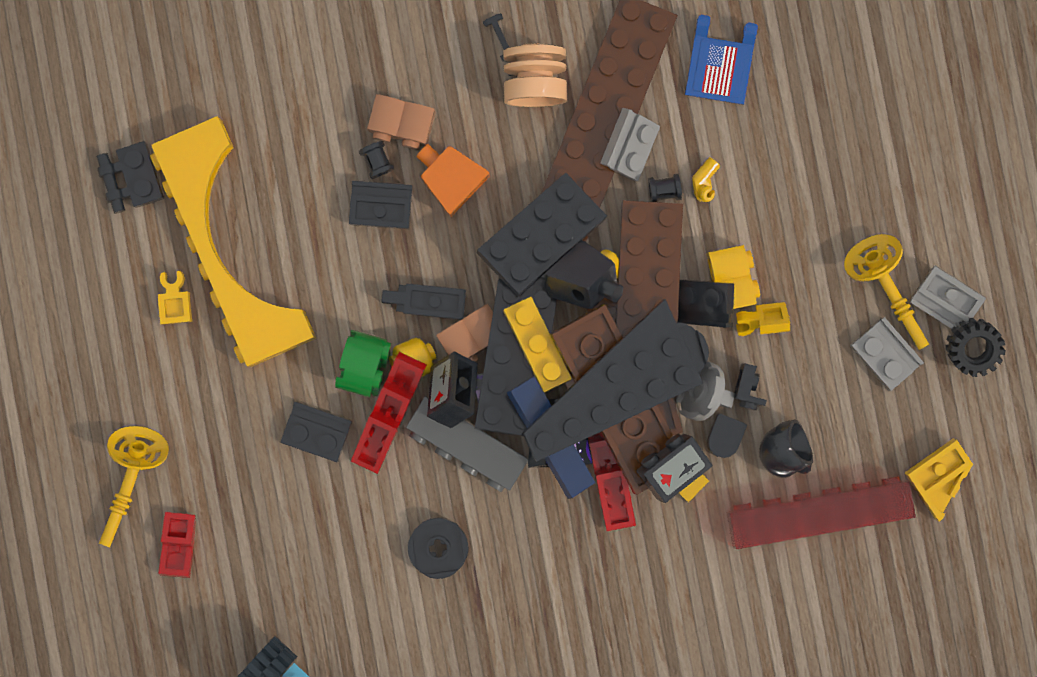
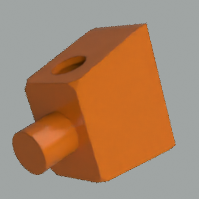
M427 144L416 156L427 167L420 176L422 181L451 218L490 177V173L485 168L451 146H448L440 155Z

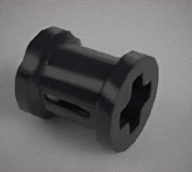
M384 141L375 142L358 151L360 156H364L370 170V179L378 178L394 170L393 164L389 163L383 149L385 146Z
M674 174L672 178L655 180L653 177L648 178L651 202L671 198L682 200L679 174Z

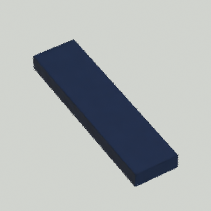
M535 376L507 392L527 428L551 407ZM574 444L544 458L567 499L575 497L596 483Z

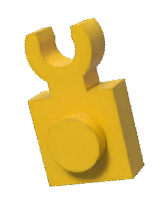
M177 271V281L173 284L168 282L167 273L163 272L160 274V282L166 288L165 294H158L161 325L192 322L190 292H181L180 289L185 281L182 271Z

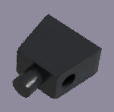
M580 240L545 274L548 296L586 309H593L604 297L617 302L623 294V286L617 283L614 262L583 240Z

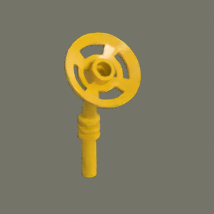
M886 234L874 235L860 241L846 255L844 261L846 273L852 279L858 281L878 279L892 303L891 309H895L894 314L899 315L898 321L903 322L918 350L930 345L913 317L914 311L909 310L911 305L906 304L908 300L902 298L889 275V272L897 266L903 254L900 241L894 236ZM877 246V250L869 251L865 257L860 256L867 249ZM888 246H891L895 249L896 255L894 257L891 251L887 249ZM884 254L888 256L887 260L884 259ZM854 265L858 266V269L862 273V275H859L854 271ZM864 266H868L869 270L866 271Z
M124 427L112 433L108 439L107 450L110 457L118 464L127 467L120 491L115 493L117 499L112 501L114 506L109 508L111 514L99 541V544L109 548L122 516L127 514L125 509H129L128 503L132 502L130 496L139 470L155 468L161 465L168 456L169 446L165 438L158 432L146 427ZM135 437L148 439L154 444L149 446L143 441L136 440ZM124 439L125 441L120 445L119 450H115L116 444ZM129 447L128 452H124L125 448ZM160 452L159 458L152 462L155 459L156 453Z

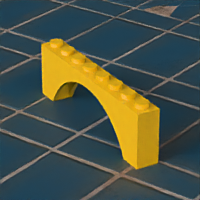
M216 116L152 144L154 153L150 155L156 170H162L166 181L162 182V185L169 199L172 197L175 199L178 208L174 209L176 218L181 226L186 225L190 235L186 237L187 243L192 253L197 252L202 263L198 264L199 271L205 281L210 280L213 287L210 296L215 307H221L226 318L222 319V324L228 336L233 335L236 340L237 346L234 347V351L239 362H245L247 367H253L317 339L304 310L279 307L258 299L233 278L217 253L210 229L209 202L218 170L227 155L234 148L223 121Z

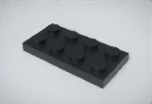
M565 173L477 249L476 253L519 297L580 240H583L606 220L607 215Z

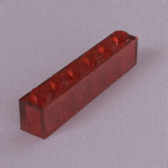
M900 476L881 479V485L871 486L870 481L852 484L853 490L841 491L840 487L822 489L823 495L811 497L810 492L792 495L793 500L781 502V497L763 500V506L752 507L751 502L733 505L734 511L727 512L732 546L734 549H742L916 518L910 482L900 481Z

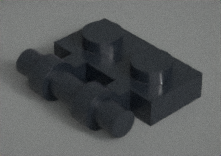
M145 141L117 149L116 153L119 162L116 163L110 162L108 153L96 156L99 164L97 171L99 177L104 180L107 189L105 194L107 203H111L114 214L125 211L123 200L130 197L135 208L164 199ZM123 172L127 187L119 189L115 174Z

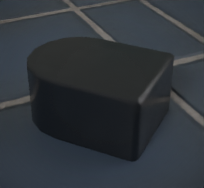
M717 414L707 438V447L711 454L721 458L731 457L735 454L747 424L723 414Z

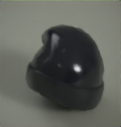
M794 419L780 423L767 432L760 443V460L765 469L772 475L779 478H788L796 472L807 474L811 471L813 452L806 433L798 420Z

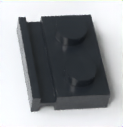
M352 181L349 225L409 230L413 186Z
M679 280L677 323L723 328L733 327V323L730 320L734 307V283Z
M294 402L280 443L338 462L352 421L299 402Z

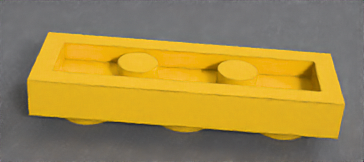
M532 297L504 309L503 312L543 392L545 393L570 381L572 378Z

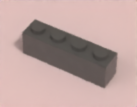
M425 396L406 427L411 430L409 436L425 445L426 441L431 442L437 446L435 452L449 461L454 456L463 462L461 468L475 477L478 472L489 478L486 483L496 490L502 492L506 488L510 491L527 464L528 458L484 431L474 429L475 426L466 420L453 428H449L428 418L429 398Z

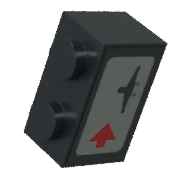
M454 351L432 365L427 410L428 418L453 428L474 415L478 363Z
M683 433L682 435L676 434L666 441V447L663 450L646 456L641 461L642 466L636 470L655 498L663 503L668 502L713 466L695 439L690 435Z

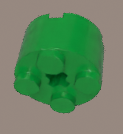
M351 329L339 365L341 375L336 377L335 388L370 398L372 395L378 397L383 371H380V368L386 369L392 343L387 342V339Z

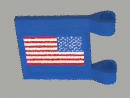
M700 15L696 23L685 95L744 105L758 25L749 22L744 26L742 43L707 38L710 17Z

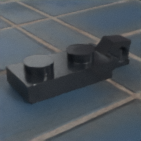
M406 283V285L399 284L398 291L383 290L381 302L396 304V312H403V314L462 320L466 290Z

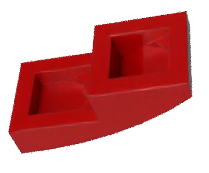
M165 512L161 536L162 551L158 571L160 576L190 578L196 515Z

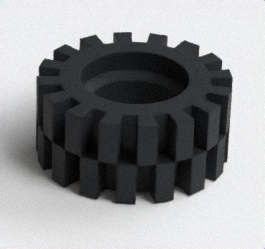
M969 318V323L967 324L964 320L959 322L961 326L959 329L954 326L951 329L954 333L953 336L948 335L946 339L949 342V345H946V351L949 353L947 354L949 359L958 370L960 369L966 375L969 373L972 377H977V373H980L982 376L988 375L987 369H990L992 372L997 369L994 366L996 362L1001 365L1003 359L1000 355H1005L1006 352L1002 347L1005 345V341L992 324L987 323L984 319L979 318L976 321L974 318ZM974 337L985 339L986 349L980 356L972 358L965 354V345L970 339Z

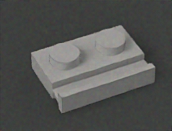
M622 108L600 164L609 167L630 180L639 181L660 126L634 113L630 109Z
M933 265L914 296L910 299V303L951 329L954 326L959 329L961 327L959 322L964 320L966 324L969 323V318L975 316L986 300V297L941 268Z
M885 317L881 318L850 345L888 391H892L924 363Z

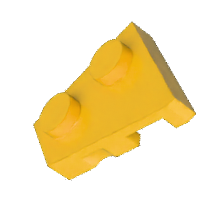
M953 438L906 471L905 475L937 521H941L945 516L943 512L952 497L955 498L960 489L962 479L968 475L973 463L959 442Z

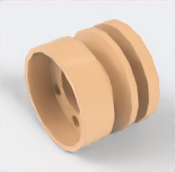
M537 43L503 50L504 61L511 62L504 65V72L517 76V78L504 82L505 104L518 107H544L567 102L566 80L553 77L555 74L566 71V64L558 62L566 59L565 48Z

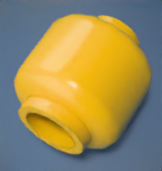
M412 338L394 346L392 355L389 356L391 368L396 356L401 352L427 364L422 377L431 373L433 360L436 359V354L430 343L425 344L420 338Z

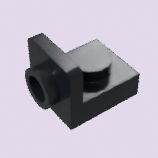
M744 363L740 366L734 390V399L740 401V407L757 410L758 405L766 406L767 402L765 399L750 396L751 391H756L760 374L755 373L757 366Z

